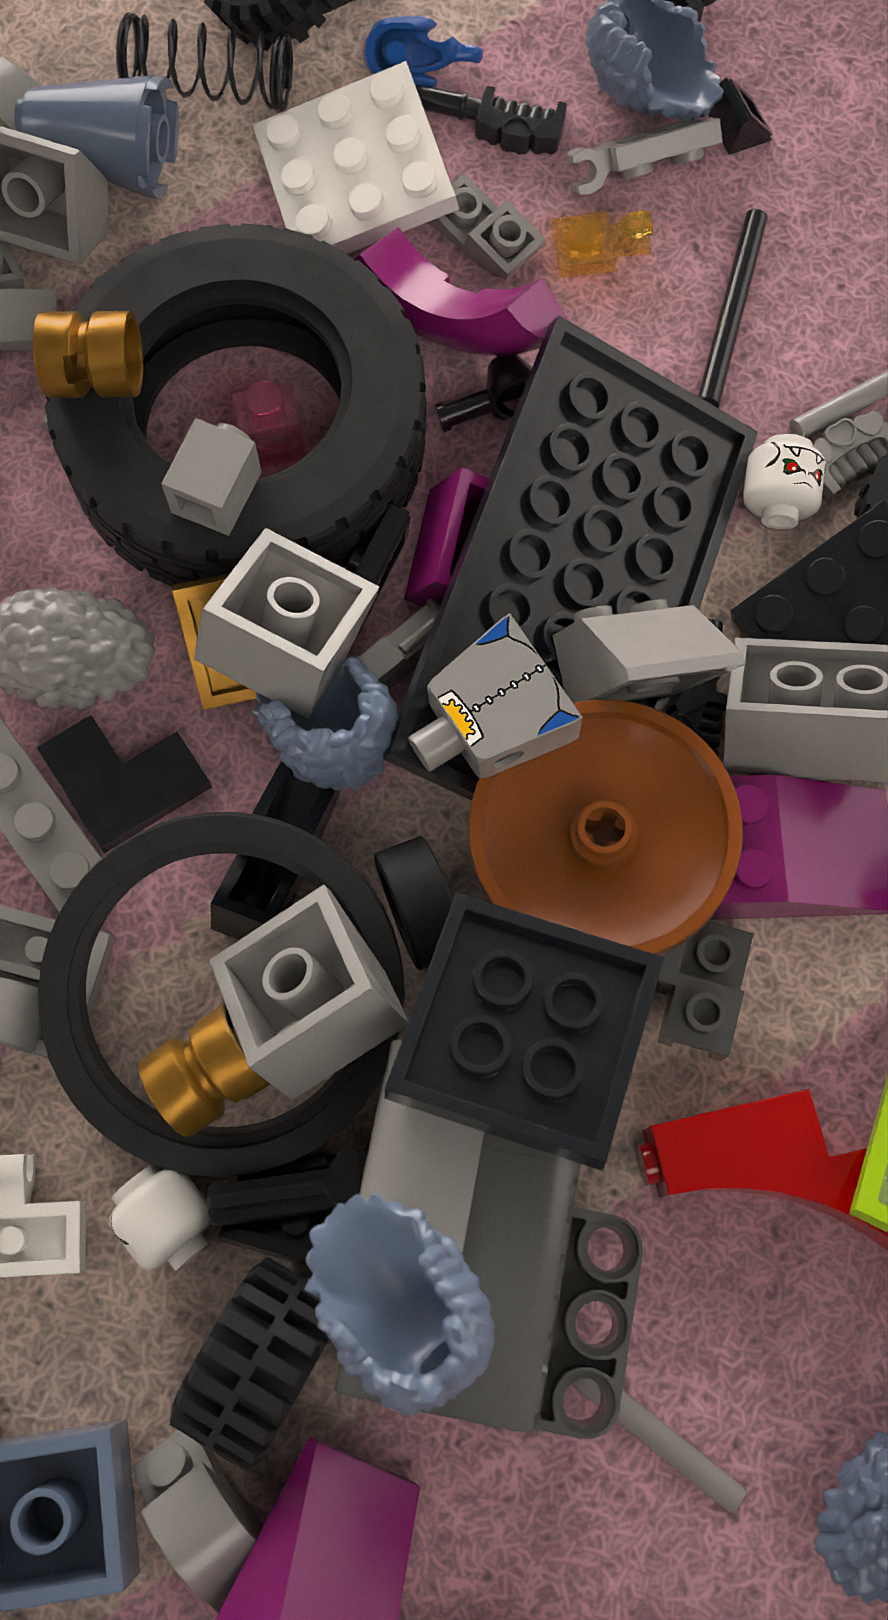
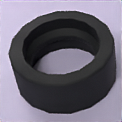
M418 836L376 852L374 854V861L384 894L407 952L418 970H423L430 965L452 905L453 897L430 845L425 838Z

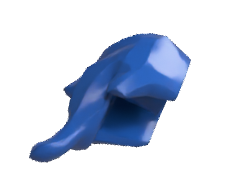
M401 16L388 17L373 24L363 44L362 53L365 66L371 75L406 61L415 87L417 84L434 87L438 83L437 79L425 75L426 72L442 69L453 62L480 63L483 58V51L475 45L460 43L454 37L443 42L431 40L428 37V33L436 27V22L427 17Z

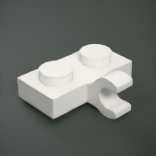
M36 1154L0 1155V1277L71 1274L86 1271V1200L31 1203L35 1187Z

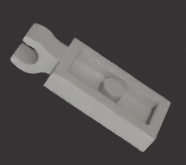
M701 117L694 118L692 122L679 121L597 144L595 148L579 147L572 149L566 154L567 162L579 163L585 160L589 165L590 171L584 181L572 184L571 190L583 195L592 194L603 185L607 174L611 171H620V178L622 179L633 178L652 172V162L671 157L672 164H681L703 158L704 147L723 142L720 118Z

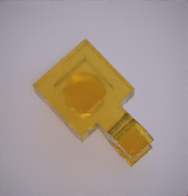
M607 211L553 218L551 220V233L559 278L615 272L616 257L650 254L651 248L648 236L653 235L654 231L650 212L636 211L629 213L613 225L609 224Z

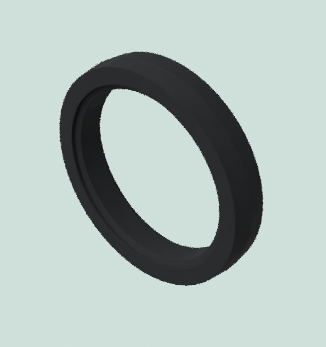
M207 812L165 821L137 833L106 854L81 879L66 900L47 940L40 968L38 1007L42 1038L57 1079L71 1102L94 1128L124 1151L145 1162L167 1170L190 1175L222 1177L263 1172L303 1157L329 1141L361 1111L376 1090L386 1070L391 1043L394 1040H398L400 1031L335 1072L315 1094L286 1113L269 1120L244 1126H207L192 1137L182 1136L164 1120L158 1110L136 1097L112 1072L94 1039L87 1011V970L98 933L116 904L142 879L175 861L206 854L229 853L248 855L281 865L300 875L317 889L325 885L332 892L386 972L402 1008H404V971L395 931L384 906L361 873L342 854L323 840L301 828L277 819L238 812Z

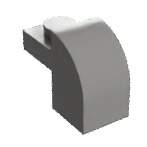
M177 1430L131 1467L147 1503V1506L141 1510V1513L154 1539L176 1572L197 1596L217 1612H220L264 1525L253 1506L229 1486L213 1451Z

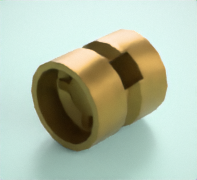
M54 311L37 314L33 330V358L38 383L45 396L48 398H83L87 395L90 388H94L96 393L102 398L137 397L140 394L143 380V350L139 325L132 311H95L89 321H85L77 311Z
M225 1004L197 1021L195 1026L189 1029V1043L173 1037L143 1057L138 1063L139 1075L152 1103L164 1120L184 1137H192L222 1117L225 1112V1098L237 1103L241 1099H249L270 1085L268 1081L249 1068Z

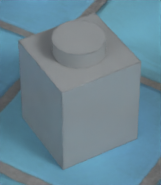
M195 418L161 483L171 513L229 536L261 474L256 443L245 432L233 425L219 423L215 426Z

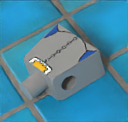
M508 614L501 618L427 685L429 704L438 719L408 737L413 750L429 772L462 753L478 778L483 779L575 741L579 738L583 717L511 614Z

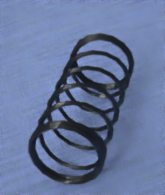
M126 12L120 21L116 41V64L119 78L129 77L127 42L131 23L134 33L132 77L136 76L137 70H139L137 77L141 76V74L148 76L145 63L149 46V22L145 14L139 18L136 13ZM174 18L170 20L168 26L169 67L166 77L169 79L170 75L172 76L175 88L183 98L189 97L195 91L197 82L201 78L205 94L212 102L218 101L224 94L227 82L230 80L235 99L240 105H246L251 100L259 81L260 92L268 108L280 109V111L286 108L293 77V46L288 33L283 34L279 32L272 47L269 73L271 103L266 94L262 62L265 43L263 30L258 32L257 65L252 88L246 99L241 100L236 89L233 70L236 43L235 28L231 26L228 30V64L224 83L220 92L216 96H212L207 86L204 72L207 42L205 23L202 22L198 28V68L191 89L188 92H183L178 83L175 70L178 26ZM282 57H283L282 80H281V91H280L281 62H282ZM286 89L285 98L283 101L282 99L284 95V90Z

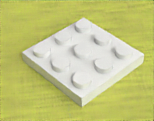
M406 61L252 124L286 229L311 235L320 242L324 240L349 254L376 243L397 227L404 232L459 210L453 187Z

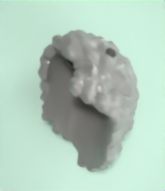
M48 587L46 590L34 588L16 592L14 596L5 598L4 602L0 604V688L8 695L16 693L18 698L24 702L36 699L41 708L49 706L54 709L63 705L83 710L93 705L97 696L110 703L116 692H130L134 688L135 683L147 680L149 676L147 667L155 652L153 646L155 635L147 631L149 628L147 622L137 619L134 611L128 608L125 609L124 604L117 598L110 599L109 601L103 598L96 600L94 595L88 590L82 592L74 590L65 591L57 587Z

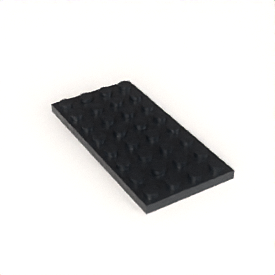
M558 315L548 326L545 338L541 343L400 708L399 719L396 723V730L392 735L391 744L385 750L382 758L472 801L479 778L462 753L429 772L416 755L408 737L438 719L429 704L427 685L501 618L508 614H511L563 688L553 635L575 622L573 616L575 613L597 606H611L613 615L630 613V607L657 599L667 600L668 608L694 605L699 610L758 431ZM671 695L628 702L645 705L665 713Z

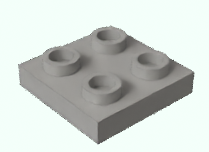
M0 905V1045L48 1058L39 1019L38 987L41 963L55 919ZM99 931L92 948L87 970L86 1004L89 1019L116 940L111 934Z

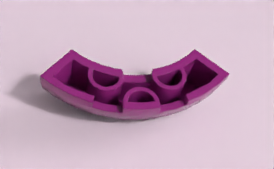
M399 227L353 259L354 261L359 260L382 280L383 287H388L405 310V319L408 318L411 321L416 334L437 344L465 353L483 356H508L533 351L540 348L548 326L558 315L568 320L543 278L518 288H484L479 293L451 285L449 275L424 258L407 240Z

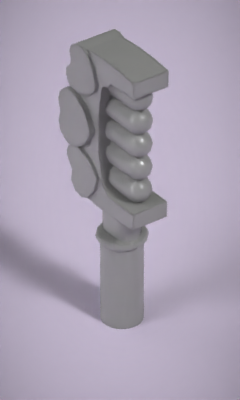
M871 411L867 415H858L854 420L848 418L840 419L836 424L830 425L821 438L815 440L813 447L819 450L826 461L822 495L828 501L837 497L840 490L845 486V482L851 483L857 479V476L866 475L868 469L872 470L880 458L884 459L888 454V424L878 411Z

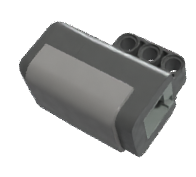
M402 1040L392 1041L359 1195L369 1200L373 1193H379L387 1202H400L405 1210L410 1208L420 1209L425 1213L426 1221L430 1223V1226L439 1231L441 1235L454 1238L464 1256L465 1263L469 1266L471 1272L479 1277V1288L489 1300V1312L494 1321L493 1333L495 1341L489 1365L481 1376L476 1377V1380L469 1387L457 1394L454 1400H448L442 1407H433L429 1414L519 1432L532 1433V1430H541L580 1439H594L607 1433L615 1424L620 1410L643 1256L642 1241L637 1229L628 1220L616 1215L574 1207L581 1164L384 1099V1088ZM600 1228L613 1230L620 1237L623 1244V1255L620 1262L614 1268L607 1271L597 1268L591 1262L588 1255L590 1236ZM592 1301H598L609 1310L612 1317V1327L609 1335L603 1341L597 1344H586L579 1338L576 1331V1317L584 1305ZM340 1364L335 1386L336 1392L381 1404V1399L378 1395L370 1396L363 1391L358 1377L346 1375L344 1366ZM578 1379H591L595 1381L600 1390L601 1401L598 1410L591 1417L584 1420H575L568 1417L563 1406V1397L566 1389L572 1382Z

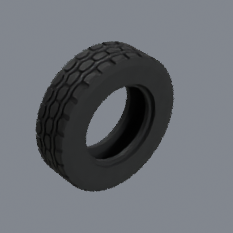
M241 223V226L222 224L199 227L200 230L190 232L186 230L159 239V242L151 246L148 244L123 258L122 262L116 267L112 266L91 285V290H89L87 295L83 294L72 311H77L81 314L85 321H89L95 311H132L135 314L139 325L143 350V380L140 394L137 397L102 398L96 393L94 388H90L87 395L83 398H48L46 396L48 402L45 404L49 434L52 440H54L52 444L82 510L89 517L90 524L110 547L115 546L114 549L117 555L137 570L143 571L145 569L151 578L173 587V585L231 573L262 531L267 528L343 568L348 564L358 544L366 548L368 547L390 503L400 508L408 506L418 483L417 472L422 470L426 445V382L423 357L420 355V344L412 323L408 318L405 319V310L388 287H383L382 280L359 260L354 261L350 254L324 240L320 242L311 235L286 228L281 230L273 228L271 225ZM238 346H259L277 349L294 355L310 364L329 382L335 391L340 403L335 419L327 434L316 448L296 464L281 472L257 480L229 536L171 513L161 485L171 463L160 456L146 440L148 419L157 396L166 383L179 370L206 354Z

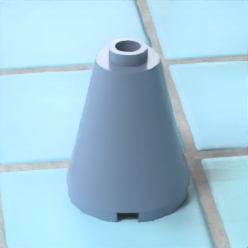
M148 75L30 87L26 91L24 98L17 100L14 111L16 131L80 150L109 182L145 197L161 199L167 192L168 184L158 183L163 163L175 164L179 139L177 101L167 100L165 89L174 88L172 80L165 76Z

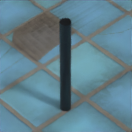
M751 209L745 215L698 397L717 408L720 405L768 219L767 214L760 209Z

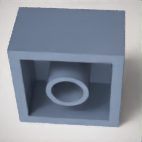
M127 1419L0 1439V1612L124 1592L140 1574Z

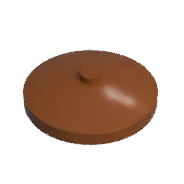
M596 699L574 702V706L583 717L578 739L488 778L478 780L469 815V840L476 876L489 903L661 956L682 945L710 920L732 884L741 856L743 839L742 816L734 785L727 770L709 745L693 730L668 714L628 701Z

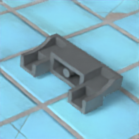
M708 921L694 936L682 945L661 955L664 957L655 992L663 995L669 993L657 1043L671 1046L676 1042L709 1052L708 1058L718 1061L729 1057L744 991L741 990L754 933Z

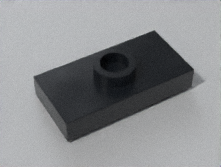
M391 503L368 547L366 548L358 544L346 567V570L380 587L358 634H360L408 538L411 520L410 512Z

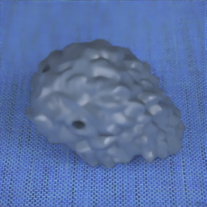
M607 0L597 7L594 16L589 20L586 35V45L589 48L588 56L591 59L590 65L597 75V81L601 90L607 92L618 106H630L638 114L648 111L652 117L660 113L665 118L671 117L672 119H681L687 122H692L694 118L709 115L714 104L722 99L723 90L719 86L721 83L720 76L714 73L717 63L705 58V52L708 48L707 40L704 38L706 28L704 23L697 21L698 12L690 7L674 6L672 2L665 0Z
M357 656L344 660L337 677L309 719L288 709L282 701L271 700L256 692V699L260 704L252 710V713L258 716L259 724L263 726L264 731L270 737V743L273 745V748L280 751V761L292 769L294 777L297 779L312 782L316 787L323 789L332 788L333 790L340 791L346 787L356 791L360 786L373 781L375 776H378L385 770V760L382 757L385 750L389 748L393 732L396 730V723L399 719V714L396 711L397 703L389 695L387 686L378 683L377 675L368 672L367 667L361 664V660Z
M373 1193L369 1200L359 1194H355L346 1204H337L332 1213L326 1217L323 1224L312 1228L309 1234L313 1248L306 1256V1264L312 1270L313 1276L308 1281L304 1290L320 1298L315 1315L319 1319L318 1328L327 1333L328 1338L338 1349L337 1360L344 1366L346 1375L357 1376L361 1381L363 1391L370 1396L378 1395L383 1407L394 1409L405 1418H408L410 1415H418L421 1410L429 1413L433 1407L444 1406L448 1400H454L457 1394L469 1387L476 1380V1377L481 1376L489 1365L495 1341L493 1333L494 1321L489 1312V1300L479 1288V1277L471 1272L469 1266L465 1263L464 1256L459 1250L456 1240L450 1236L441 1235L439 1231L430 1226L422 1210L416 1208L405 1210L400 1202H387L379 1193Z
M879 1431L876 1432L873 1439L866 1441L865 1448L859 1455L843 1462L837 1476L840 1487L822 1491L827 1509L817 1517V1526L820 1534L814 1541L815 1550L824 1557L825 1565L829 1569L832 1581L835 1584H840L847 1596H861L865 1603H870L875 1599L888 1603V1434Z

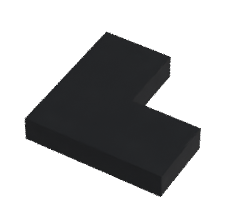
M92 715L37 747L104 854L212 788L207 776L177 731L124 764L118 758Z

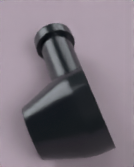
M518 354L496 356L487 368L486 389L446 404L443 401L435 404L443 431H450L452 426L491 412L500 420L512 419L515 411L509 409L503 402L521 397L532 366Z

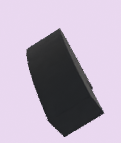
M281 761L252 814L283 821L321 839L341 790L323 789L316 787L312 782L299 780L294 777L292 769ZM237 854L210 903L211 929L237 940L242 939L292 906L304 878L268 860Z

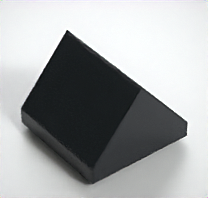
M727 77L723 79L719 84L723 90L722 99L714 104V107L707 116L720 118L722 143L727 153L730 155L771 141L772 133L753 98L733 79H728Z

